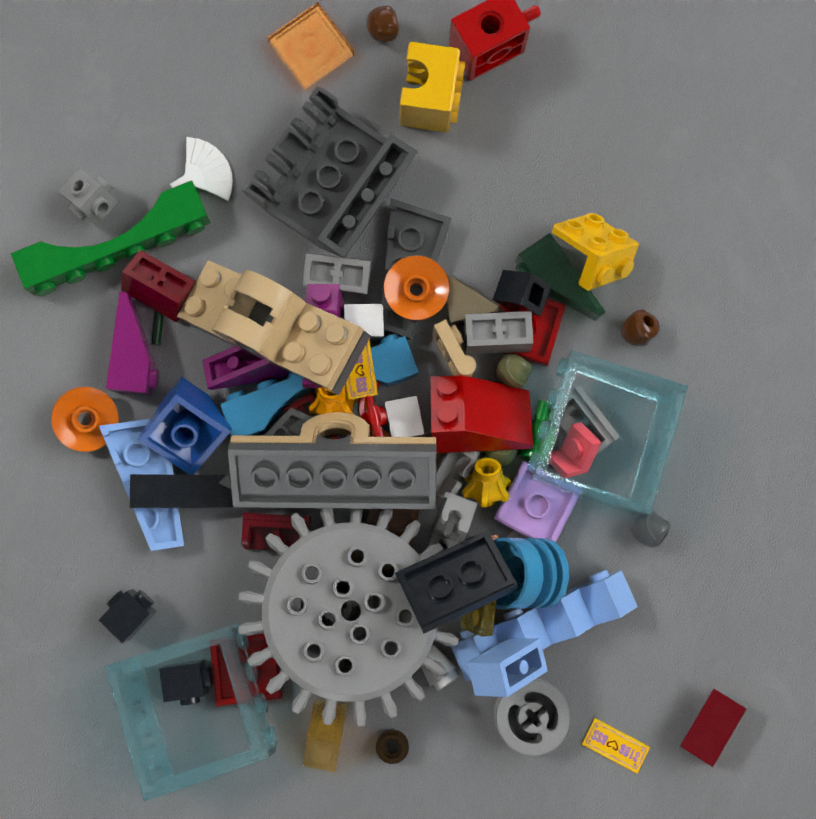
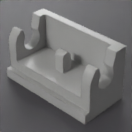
M306 253L302 286H307V284H340L341 291L367 294L370 285L369 278L372 260Z
M531 311L465 314L466 355L531 351L533 346Z
M580 385L551 406L550 414L566 434L571 424L581 422L602 442L597 454L620 437Z
M445 492L431 530L434 531L429 546L444 543L447 548L463 542L468 533L477 503Z

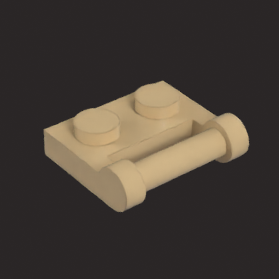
M446 319L434 325L432 336L453 376L472 377L476 369V362L473 357L464 355L461 349L463 339L455 325L450 327Z

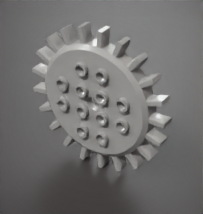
M320 508V516L324 527L312 532L308 530L304 519L298 513H295L291 516V523L300 536L299 540L288 547L278 536L271 533L265 538L269 547L281 556L274 568H269L260 561L251 560L247 566L254 575L265 577L268 580L265 591L262 594L251 591L239 593V601L247 605L258 604L262 606V620L259 622H246L239 626V634L250 636L263 632L268 644L266 649L253 653L247 661L250 666H258L269 658L276 660L281 671L277 676L270 679L266 690L272 694L280 690L287 680H293L301 687V691L293 700L292 711L297 714L306 708L310 695L315 694L326 699L325 707L322 711L323 724L331 725L336 716L337 702L344 701L353 703L352 717L356 725L365 726L367 715L364 702L376 697L380 698L385 714L389 718H394L397 716V707L391 698L390 692L397 687L404 685L409 695L418 701L425 698L422 687L412 678V675L421 665L432 674L440 676L445 674L446 669L444 666L428 656L433 642L436 641L445 646L458 645L459 638L452 633L440 632L437 628L423 634L395 572L441 552L443 548L439 543L434 544L418 555L409 545V542L418 534L421 524L416 520L406 526L403 534L398 537L387 530L388 523L392 518L393 509H382L379 513L377 525L373 526L361 522L363 509L350 508V523L336 524L333 518V509ZM355 550L363 553L364 558L360 563H355L351 560V553ZM384 565H391L394 568L392 577H385L382 574V567ZM314 567L318 570L319 574L315 580H309L306 577L305 571L307 568ZM344 581L348 583L349 591L347 594L337 592L336 586L339 582ZM370 596H377L380 599L378 608L372 609L368 606L367 601ZM295 598L301 599L304 603V608L299 612L293 611L290 606L291 601ZM347 601H354L360 606V616L354 621L345 620L341 614V607ZM407 610L410 612L411 619L408 623H402L399 620L400 611ZM325 613H332L334 615L335 622L333 625L325 626L322 623V616ZM357 627H362L366 631V636L361 641L356 640L353 636V631ZM389 641L394 642L397 646V651L393 655H388L384 650L385 644ZM312 644H316L320 648V655L316 658H311L307 654V649ZM342 659H348L352 664L350 671L346 673L341 672L338 667Z

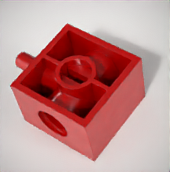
M486 0L451 19L449 46L460 50L459 61H466L464 73L469 81L525 52L531 28L528 23L541 16L540 8L537 5H533L521 12L515 0Z

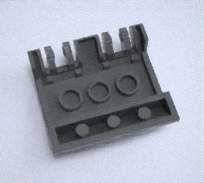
M317 86L309 97L311 102L306 101L302 107L305 113L317 123L315 129L312 130L303 120L297 117L294 118L291 126L296 130L288 127L272 149L277 156L269 153L265 159L272 168L281 174L279 180L275 182L266 172L257 170L254 177L262 185L251 179L243 192L268 214L317 247L345 258L418 154V151L393 134L385 138L341 109L338 106L337 97Z

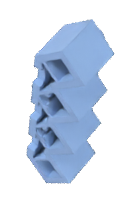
M607 569L590 575L589 582L566 591L560 602L552 607L527 608L525 610L511 609L503 613L504 619L481 629L478 625H475L460 632L462 638L459 639L458 645L451 646L465 681L471 680L467 662L508 638H540L542 649L544 650L552 644L575 638L595 625L621 618L638 606L622 570L609 574Z

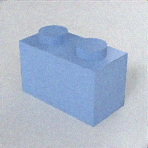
M508 638L467 662L475 696L508 697L548 671L540 638Z

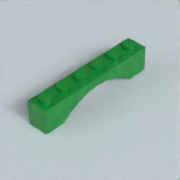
M191 180L163 191L155 205L139 223L129 231L110 241L83 247L56 246L40 241L10 254L24 289L33 295L44 296L56 290L55 287L65 282L68 284L77 283L85 279V274L95 270L98 272L106 271L116 265L115 262L124 258L133 259L140 250L146 253V249L156 245L157 247H165L174 243L175 238L183 234L194 235L200 233L205 229V225L210 224L211 221L199 192Z

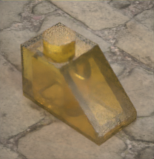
M316 699L313 704L303 766L336 772L348 705L337 703L336 716L331 725L323 724L322 711L326 701Z

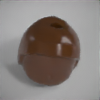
M380 6L369 12L366 19V27L370 36L376 41L382 42L396 39L399 32L397 14L391 6Z
M644 309L637 310L624 321L621 335L631 345L646 346L649 341L656 337L660 330V325L654 315L646 312Z

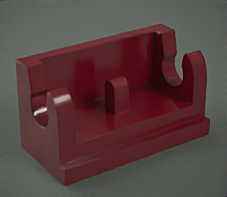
M140 250L122 271L121 291L126 292L132 298L177 323L180 319L177 315L196 281Z
M243 512L241 538L243 549L273 550L265 539L270 533L278 536L286 546L290 547L300 539L299 534L292 527V515ZM301 516L308 530L311 531L312 517Z
M713 688L684 740L681 742L680 747L713 767L747 709Z

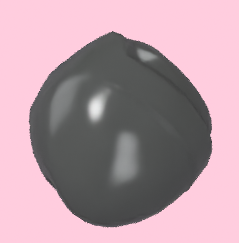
M645 511L637 517L631 532L639 542L653 548L663 542L670 529V523L657 515L655 511Z

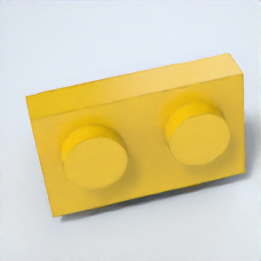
M588 213L553 225V234L588 256L578 283L587 291L625 278L633 270V260L640 243L630 238L626 231L614 228L606 223L602 216Z

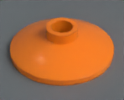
M409 256L396 262L388 271L384 281V295L388 305L397 315L413 321L425 320L436 315L444 307L449 295V281L444 269L436 261L425 256ZM414 285H419L423 289V292L418 296L410 292L411 287Z
M77 387L67 391L57 400L52 410L51 423L56 437L66 447L75 451L90 452L106 445L99 426L119 423V415L115 403L106 393L93 387ZM84 412L89 413L91 416V421L86 425L78 421L79 415Z

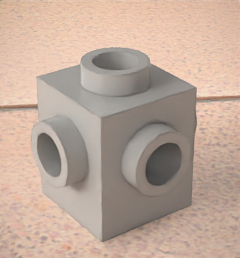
M81 167L59 189V192L71 202V205L68 207L69 210L82 221L88 217L96 225L118 204V201L109 193L113 187L100 175H97L94 179Z

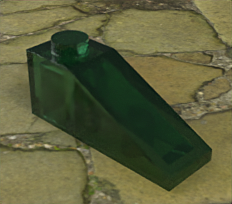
M551 233L517 255L515 260L517 263L515 266L516 271L533 273L552 285L548 294L550 297L566 304L594 321H597L606 313L591 290L587 291L578 285L581 276Z

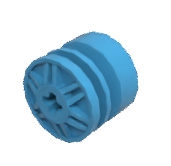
M497 538L493 540L518 585V590L491 602V605L498 609L548 608L560 602L567 590L569 566L564 551L556 542L548 538Z

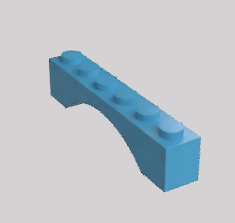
M397 334L384 337L379 340L380 345L371 348L375 379L380 382V385L391 387L418 377L419 371L405 336L398 338ZM288 373L289 379L276 383L275 379L262 382L257 385L258 390L246 394L245 390L228 395L226 397L227 402L220 405L227 423L232 428L231 436H258L267 433L284 408L303 393L314 388H303L302 378Z

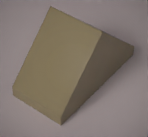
M446 273L449 281V295L446 302L451 323L459 326L464 325L465 314L504 313L506 310L462 281Z

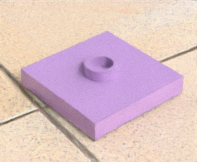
M523 461L507 490L510 495L509 500L501 502L493 520L526 538H548L556 542L581 491Z

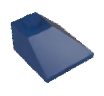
M181 377L162 400L138 440L188 474L194 475L227 437L232 428L210 396Z

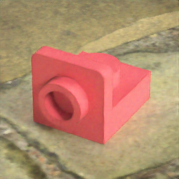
M581 422L571 424L561 449L548 452L545 459L564 478L587 473L602 442Z

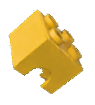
M417 42L409 43L406 61H408L406 82L418 84L421 87L402 88L400 97L401 126L447 133L450 130V123H457L466 62L459 61L460 50L458 48Z

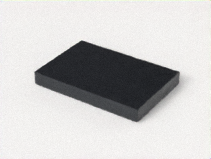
M488 530L395 572L423 634L518 590V585Z

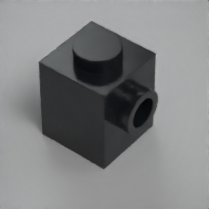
M503 270L492 300L512 312L531 311L532 315L541 316L552 285L530 272Z
M132 589L125 593L120 590L108 601L106 605L109 609L98 621L121 643H125L157 611L152 607L154 604L153 600L142 590L136 592Z
M205 659L169 664L159 668L163 702L180 700V705L201 702L200 697L205 696L209 692L208 687L213 685L212 671L210 666L205 667Z

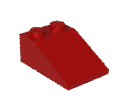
M462 375L430 377L432 437H436V453L533 449L529 390L512 388L504 384Z

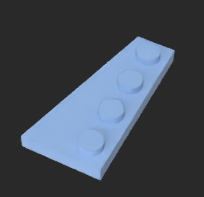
M150 419L99 426L129 499L130 474L174 475L172 462L138 440ZM133 508L151 551L184 546L179 508Z

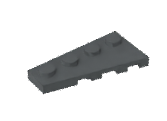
M391 198L384 281L390 268L405 257L425 256L437 262L451 223V218ZM414 285L411 287L410 292L418 296L423 292V289L419 285ZM383 287L384 332L397 334L399 337L405 336L406 339L411 340L417 321L408 320L397 315L388 305Z

